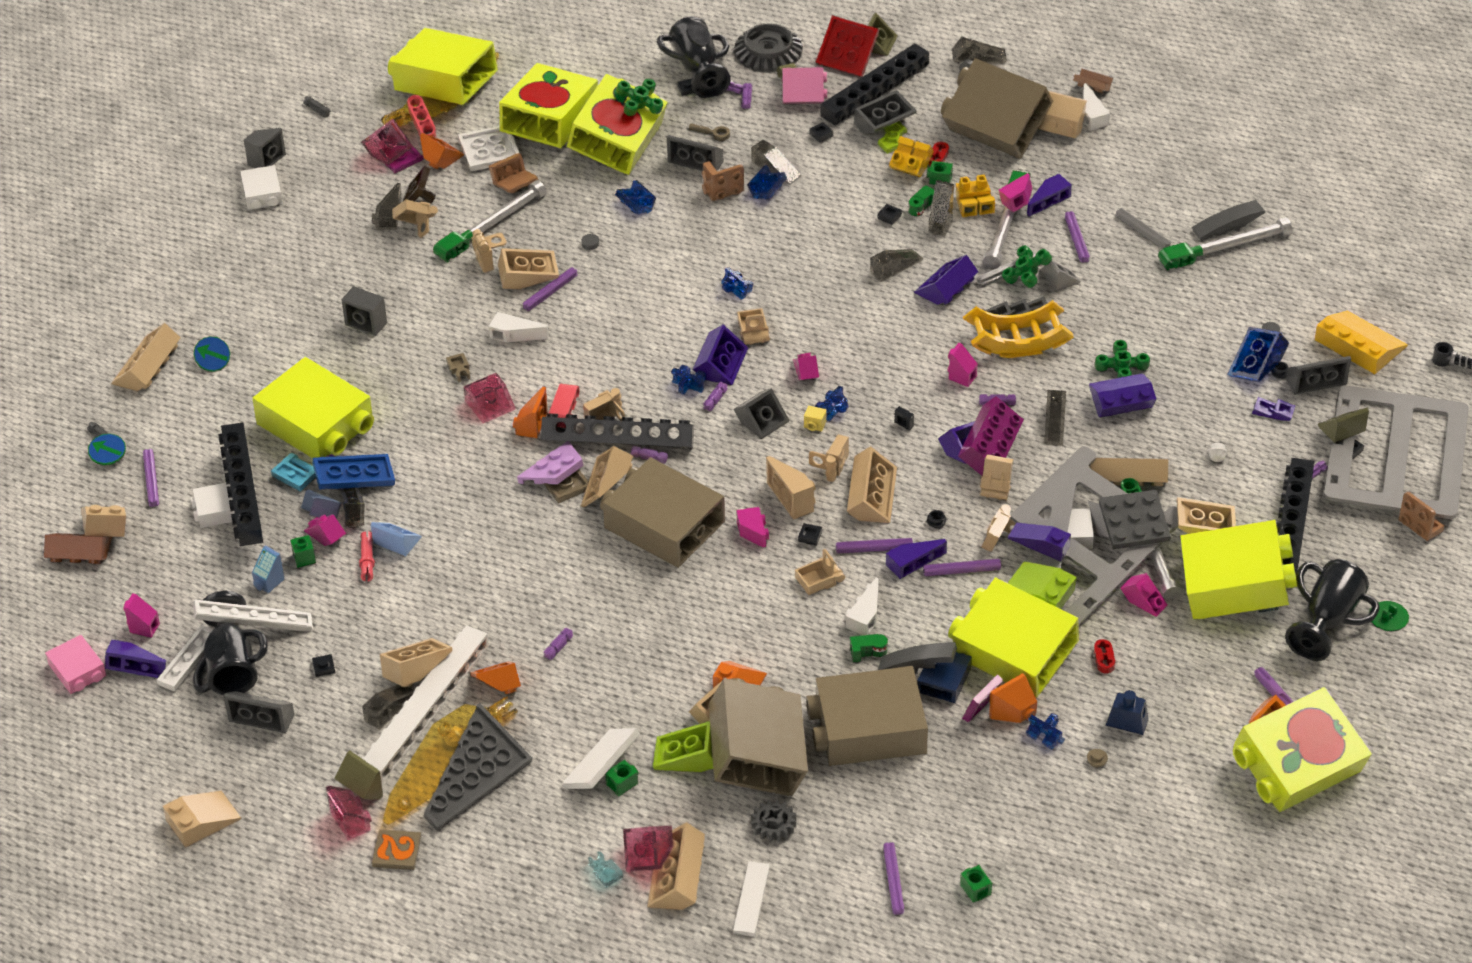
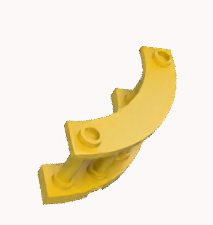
M1053 300L1036 310L1018 315L992 314L976 306L963 316L965 321L975 326L978 336L971 340L972 346L989 355L991 353L999 354L1002 358L1043 354L1042 351L1049 348L1056 349L1074 338L1073 333L1060 324L1057 316L1064 312V309ZM1051 320L1054 329L1041 334L1039 325ZM1031 327L1035 337L1021 339L1018 329ZM1011 330L1014 339L1001 338L999 331Z

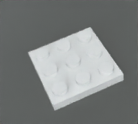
M500 126L458 134V139L470 172L489 168V165L519 153L512 134L501 132Z

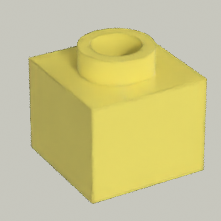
M808 405L804 414V428L822 432L826 424V409Z

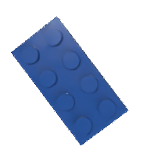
M388 454L313 458L312 464L319 490L395 485V477Z

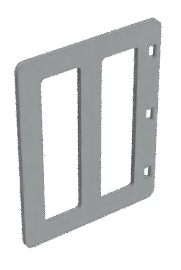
M1347 385L1342 386L1339 391L1336 416L1359 410L1361 403L1387 406L1394 409L1383 492L1348 487L1355 441L1354 435L1344 439L1343 445L1332 441L1324 498L1333 502L1400 512L1403 500L1412 415L1414 411L1446 415L1448 421L1439 500H1420L1436 512L1435 517L1445 519L1456 518L1459 505L1468 405L1457 401ZM1342 403H1349V407L1342 406ZM1331 478L1338 479V483H1331Z

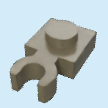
M464 353L446 357V363L451 374H456L458 382H461V376H466L468 380L471 378L469 363Z

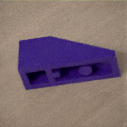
M1060 174L1046 179L1029 200L1027 216L1030 217L1070 198L1072 184Z
M1016 523L1008 539L1061 562L1070 548L1071 534L1054 526Z
M939 539L902 544L886 553V566L899 579H902L946 554L947 540Z
M111 639L105 654V669L159 678L166 669V660L133 643Z

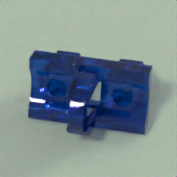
M730 267L725 268V276L721 280L722 289L726 293H734L741 300L746 298L747 293L752 291L754 283L743 279L742 273L739 271H733Z
M683 364L678 369L673 368L671 370L673 374L672 383L678 384V392L685 395L689 389L700 393L703 392L706 380L705 372L698 370L695 374H691L690 368Z
M838 386L834 391L829 390L825 394L826 400L824 402L819 401L815 405V407L826 409L827 421H831L838 412L844 413L849 408L848 400L843 394V386Z
M1051 713L1044 722L1031 714L1028 719L1030 725L1026 730L1028 737L1036 740L1041 733L1045 734L1046 736L1042 740V744L1051 750L1058 742L1062 744L1065 741V738L1062 737V731L1055 728L1059 722L1058 715Z

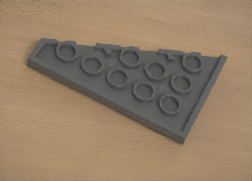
M481 703L476 706L466 730H464L458 746L440 779L439 785L424 812L423 817L436 831L532 762L533 757Z

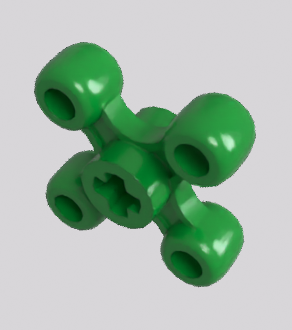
M645 79L642 86H636L634 89L630 87L627 81H620L617 84L616 93L621 97L628 96L631 99L626 101L624 105V113L627 116H634L638 109H642L645 106L653 114L661 113L663 101L659 98L652 99L649 97L656 88L654 80Z
M1022 245L1017 250L1019 258L1015 263L1016 267L1006 268L1002 272V277L1008 284H1014L1018 277L1021 276L1022 283L1026 287L1032 288L1038 281L1035 276L1039 271L1038 266L1050 264L1052 255L1048 250L1040 249L1036 256L1033 257L1032 250L1028 246Z
M1116 340L1113 344V354L1115 356L1108 358L1106 355L1100 354L1095 358L1094 366L1099 372H1104L1108 368H1114L1117 372V378L1131 376L1130 368L1132 367L1142 371L1148 369L1150 357L1146 353H1140L1136 357H1131V354L1127 351V343L1124 340Z

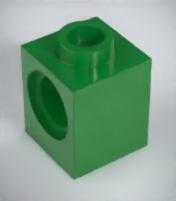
M932 161L931 168L928 167L926 178H929V184L950 187L953 176V163Z
M309 535L290 540L297 568L316 563L314 548Z
M626 760L621 761L605 774L606 785L618 796H621L638 784L639 773L634 765H630Z
M980 865L967 868L961 872L960 885L973 903L992 895V882Z

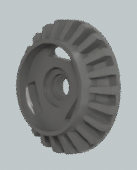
M765 23L756 25L745 31L743 35H740L738 41L735 42L734 51L737 60L745 67L760 72H776L779 66L790 63L796 64L803 53V44L796 33H791V30L784 26ZM783 40L786 41L788 45L785 46Z

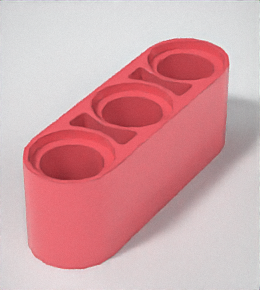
M418 95L410 96L407 101L408 111L419 136L421 133L430 132L427 135L436 137L435 125L423 99Z
M560 383L549 413L558 414V418H566V414H571L577 403L576 398L579 397V386ZM560 422L557 427L566 428L564 422Z

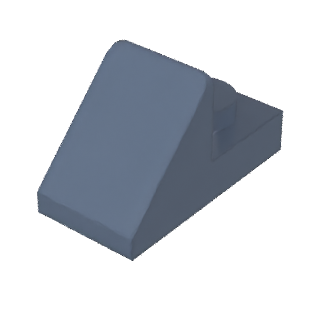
M306 490L301 508L309 511L311 516L321 517L325 514L327 517L334 514L337 519L342 502L312 490Z

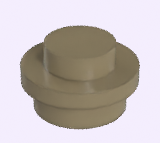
M1093 749L1088 752L1087 761L1093 767H1102L1107 763L1108 755L1101 749Z

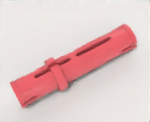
M364 531L360 535L361 559L359 560V566L361 568V579L366 581L367 575V581H371L375 564L373 559V539L371 532L368 531V537H366V531Z

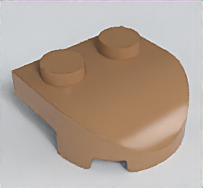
M1081 69L1080 75L1075 74L1073 81L1078 82V86L1084 87V84L1093 87V91L1103 93V90L1110 91L1113 78Z

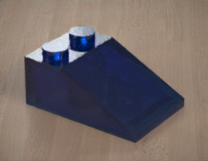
M1249 327L1227 375L1260 382L1282 360L1289 342L1281 332Z

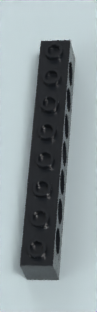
M914 43L821 103L820 117L833 125L844 122L847 117L855 113V108L880 98L882 94L891 91L896 85L903 83L910 76H914L922 68H926L929 65L930 52Z
M547 413V417H542L541 440L693 447L694 424H690V420H679L678 424L671 423L670 419H660V423H655L650 418H641V422H635L631 417H622V421H615V417L603 416V420H596V416L585 415L584 419H577V415L566 414V418H558V414ZM560 422H564L566 425V430L563 433L557 430V425ZM578 423H582L585 426V430L581 434L576 431ZM597 424H601L604 428L603 433L600 435L594 431ZM615 425H620L623 429L619 436L613 432ZM634 426L641 428V434L637 437L632 434ZM655 426L660 429V435L656 438L651 435V429ZM674 427L679 430V436L675 439L669 434L670 430Z
M244 422L221 425L222 433L218 434L220 445H224L220 449L222 458H226L222 462L224 471H228V473L224 474L226 485L230 484L227 487L228 498H232V500H229L230 512L234 511L231 514L232 525H237V527L233 528L234 537L239 539L240 546L263 543Z
M1292 457L1291 464L1286 465L1285 476L1289 477L1288 479L1284 478L1283 490H1286V493L1282 492L1280 504H1284V507H1279L1278 518H1281V521H1277V530L1279 535H1290L1293 558L1283 559V565L1293 563L1295 574H1297L1315 461Z

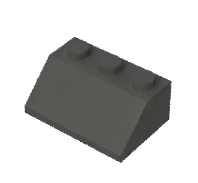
M895 90L855 108L854 124L863 134L873 133L916 114L917 110L898 90Z
M667 135L668 163L703 171V163L710 161L716 171H718L724 162L723 149Z
M1339 357L1288 367L1286 380L1294 395L1347 385L1351 357Z
M236 691L225 693L223 696L229 722L286 733L295 716L293 703L284 700L280 701Z

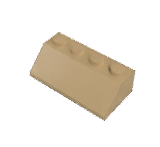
M1049 91L1053 103L1038 129L1076 138L1082 131L1087 100Z
M166 323L154 329L143 338L111 384L139 391L142 388L147 389L152 383L151 378L161 371L159 367L164 365L170 358L168 356L169 353H172L178 347L177 342L181 337Z
M871 446L854 456L847 512L858 521L890 523L897 467Z
M1096 458L1089 466L1090 469L1108 481L1113 482L1114 485H1121V481L1125 478L1135 479L1139 486H1144V482H1152L1151 486H1163V482L1168 483V459Z
M687 822L658 838L648 908L684 910L696 902L705 834Z

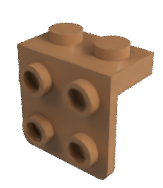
M520 153L489 165L493 185L509 193H516L519 189L528 187L529 184L538 180V176L525 170Z
M710 161L703 163L702 177L704 184H702V190L704 194H708L712 201L721 200L727 196L737 195L744 191V167L741 164L716 171Z
M1410 492L1404 493L1398 520L1426 541L1443 532L1444 525L1435 519L1436 512Z

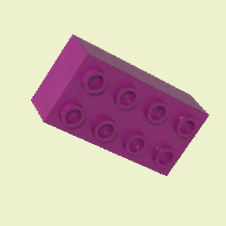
M995 396L982 406L958 457L983 476L986 456L992 455L1006 458L1024 419Z

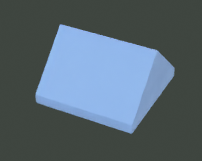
M371 523L373 543L404 556H407L422 537L391 523Z

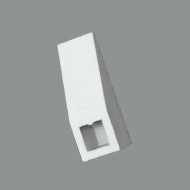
M1084 84L1083 100H1087L1083 123L1090 131L1108 126L1110 119L1109 110L1103 106L1101 100L1094 94V91L1087 84Z
M497 312L489 325L490 338L506 343L549 338L548 325Z
M875 578L871 584L867 585L863 595L856 599L854 606L848 609L844 616L846 628L860 635H868L877 623L878 578Z

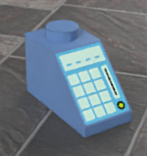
M266 545L263 547L252 571L253 584L256 589L270 593L285 580L280 554Z

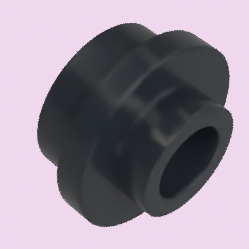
M1282 361L1274 363L1271 367V374L1276 378L1287 377L1288 365Z
M933 510L927 516V523L931 527L940 528L945 525L946 516L940 510Z

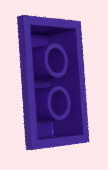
M966 254L946 262L919 286L914 293L937 305L941 303L945 305L953 300L952 296L954 294L956 295L964 290V285L974 280L978 270Z
M722 324L708 333L692 370L703 380L733 385L748 347Z
M1143 373L1089 383L1099 418L1153 408L1157 400L1152 382Z

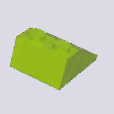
M1024 561L1008 584L1062 609L1075 591L1077 577L1057 567Z
M710 721L657 736L653 769L685 772H703L713 769Z

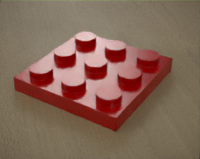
M832 15L815 63L863 77L880 30Z

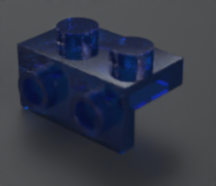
M764 165L747 186L753 198L770 199L778 188L782 186L787 176L785 172L771 173L768 166Z
M633 180L631 188L617 189L615 196L635 214L651 212L656 201V196L638 180Z

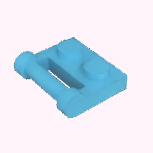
M290 453L271 470L272 477L300 492L316 478L313 466L299 459L294 453Z

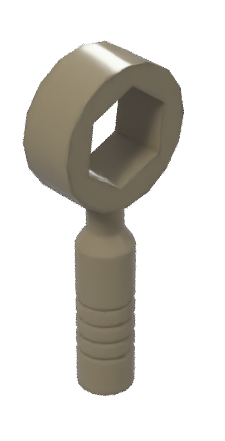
M693 123L689 125V130L713 134V138L717 141H725L730 138V130L725 126H718L712 130L709 127ZM719 132L726 133L724 135H718Z

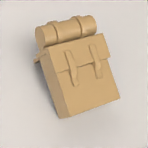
M404 200L392 209L393 219L417 225L419 238H422L429 232V218L434 217L438 212L436 206L430 207V203L423 201L418 203L410 200ZM425 223V230L421 232V226Z
M475 229L472 232L473 237H471L475 257L483 273L494 270L492 248L506 245L507 241L502 233L484 236L480 229ZM496 237L501 239L499 243L491 242Z
M762 308L737 312L740 336L745 345L770 341L769 327H767Z
M613 388L611 393L606 390L598 394V397L584 403V418L585 415L596 416V420H603V416H616L622 421L625 413L621 408L620 390Z
M838 434L826 455L814 451L809 452V464L826 470L825 473L829 482L835 481L836 476H839L843 470L844 463L849 456V437ZM813 457H820L823 463H816L813 460Z
M992 455L986 456L983 476L981 477L980 496L996 498L998 500L1008 499L1014 459Z
M1002 505L996 516L993 517L987 529V537L981 548L992 552L1002 532L1005 531L1010 534L1012 531L1010 526H1015L1016 523L1010 519L1011 508L1008 505Z
M826 549L822 550V557L819 560L795 569V578L808 595L822 589L827 590L836 586V581L840 583L845 579L843 571L838 568L836 562Z

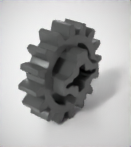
M768 800L767 805L760 803V809L755 807L754 814H751V828L754 829L755 835L761 833V839L763 840L765 837H768L769 842L773 838H776L779 842L782 836L787 839L788 833L793 834L794 828L797 826L796 813L793 812V807L787 808V803L784 802L781 805L779 800H776L775 803H771Z

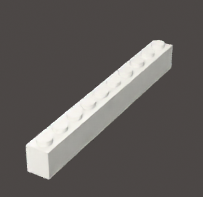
M466 625L463 631L457 634L456 640L452 645H449L453 651L425 676L421 685L415 688L411 698L405 701L400 712L394 715L390 725L382 731L380 738L371 745L366 756L362 757L366 762L380 770L382 784L489 646L487 633Z

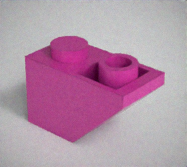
M1027 173L999 189L1002 204L1013 213L1026 206L1029 202L1033 189L1030 175Z
M958 343L948 354L949 366L947 371L949 372V380L969 387L977 377L978 363L963 344Z
M811 352L798 354L797 358L793 359L799 380L819 377L816 355L811 356Z
M760 508L736 510L740 536L761 547H766V540H769L768 528H764L766 526L765 515L761 514Z
M324 514L319 518H314L308 522L309 527L304 530V532L324 546L333 544L346 534L334 514L327 517Z
M1147 573L1132 576L1120 588L1130 603L1155 617L1168 605Z
M132 593L123 607L129 631L133 634L152 638L160 625L158 612L137 594Z

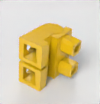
M900 136L897 150L892 155L889 167L921 177L934 151L931 145L918 141L915 142L912 139Z
M984 174L978 175L976 181H970L968 177H961L959 183H956V200L961 217L976 216L977 210L979 215L995 213L994 196H991V190ZM982 205H988L990 209L982 210ZM965 207H970L973 211L967 213L965 212Z

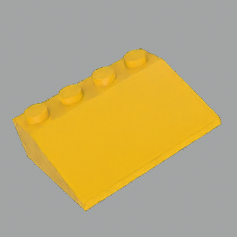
M1350 311L1328 315L1316 327L1315 341L1343 357L1350 356L1352 362L1373 374L1380 371L1408 346V344Z

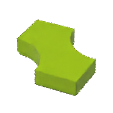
M900 121L883 128L885 135L878 140V145L887 154L897 150L899 137L907 133V129Z

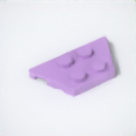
M566 441L518 475L517 480L520 484H524L526 480H534L535 484H559L584 466L583 460L572 444Z

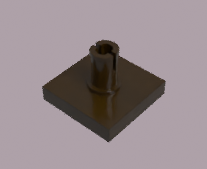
M425 165L408 184L403 201L410 200L415 202L421 197L432 204L436 194L425 188L431 168Z

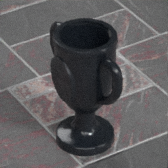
M694 16L684 17L671 27L668 35H661L657 38V45L663 53L680 60L688 70L694 73L691 79V87L695 95L706 99L719 96L728 89L731 76L726 67L721 64H715V62L727 54L730 47L729 43L720 34H710L704 20ZM713 40L720 41L723 46L722 51L716 53ZM663 41H669L674 51L667 48Z
M1341 559L1330 560L1323 568L1315 562L1303 563L1297 571L1296 580L1298 590L1308 602L1307 613L1311 622L1293 623L1286 630L1285 640L1289 648L1297 655L1316 662L1322 661L1330 655L1332 649L1331 640L1326 632H1324L1325 630L1337 628L1342 623L1360 626L1373 621L1379 613L1380 606L1374 597L1366 594L1369 588V580L1364 571L1356 564ZM1308 569H1312L1319 574L1311 594L1304 585V575ZM1361 600L1368 602L1372 606L1368 615L1355 619L1349 618Z
M226 590L209 594L202 600L246 605V600L242 595ZM203 620L204 623L215 628L206 639L205 655L195 670L193 676L194 688L200 693L212 689V691L220 695L234 691L241 693L249 691L254 687L258 679L255 662L261 660L268 650L266 636L257 629L242 630L234 623ZM248 636H254L259 640L260 649L255 655H253ZM207 665V683L202 685L201 677Z

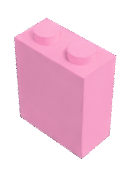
M823 67L782 68L783 104H821L824 102V99H827V89H824V82H827V72H823Z
M82 635L45 652L48 665L70 694L81 691L86 686L99 682L103 677L107 676L103 662Z

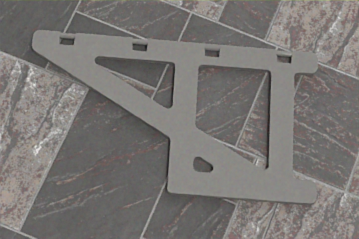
M1083 446L1011 514V519L1015 523L1054 526L1068 532L1077 485L1085 487L1099 498L1127 493L1089 468L1096 460V453L1090 448ZM1171 506L1164 512L1170 534L1178 528L1176 506ZM1050 509L1051 515L1049 519L1046 520L1039 516L1043 510ZM1071 538L1070 548L1063 559H1069L1097 580L1065 612L1078 617L1080 626L1163 542L1129 547L1114 563L1110 564ZM1043 554L1041 565L1061 569L1062 561L1060 562ZM1128 562L1132 566L1126 571L1122 567ZM1091 600L1094 604L1088 609L1085 604Z

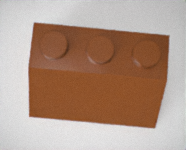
M65 533L45 534L44 558H50V562H62V559H69L70 563H81V559L89 560V563L100 564L101 560H106L112 536H85V534Z

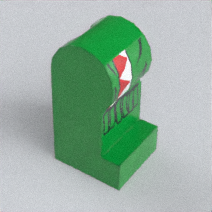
M927 185L922 187L909 199V214L921 216L927 207L939 204V192Z
M882 634L851 636L850 651L853 662H861V657H882L888 652L887 637Z

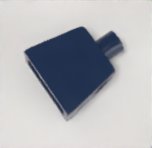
M1132 690L1117 693L1105 726L1144 735L1149 721L1146 700L1136 697V693Z

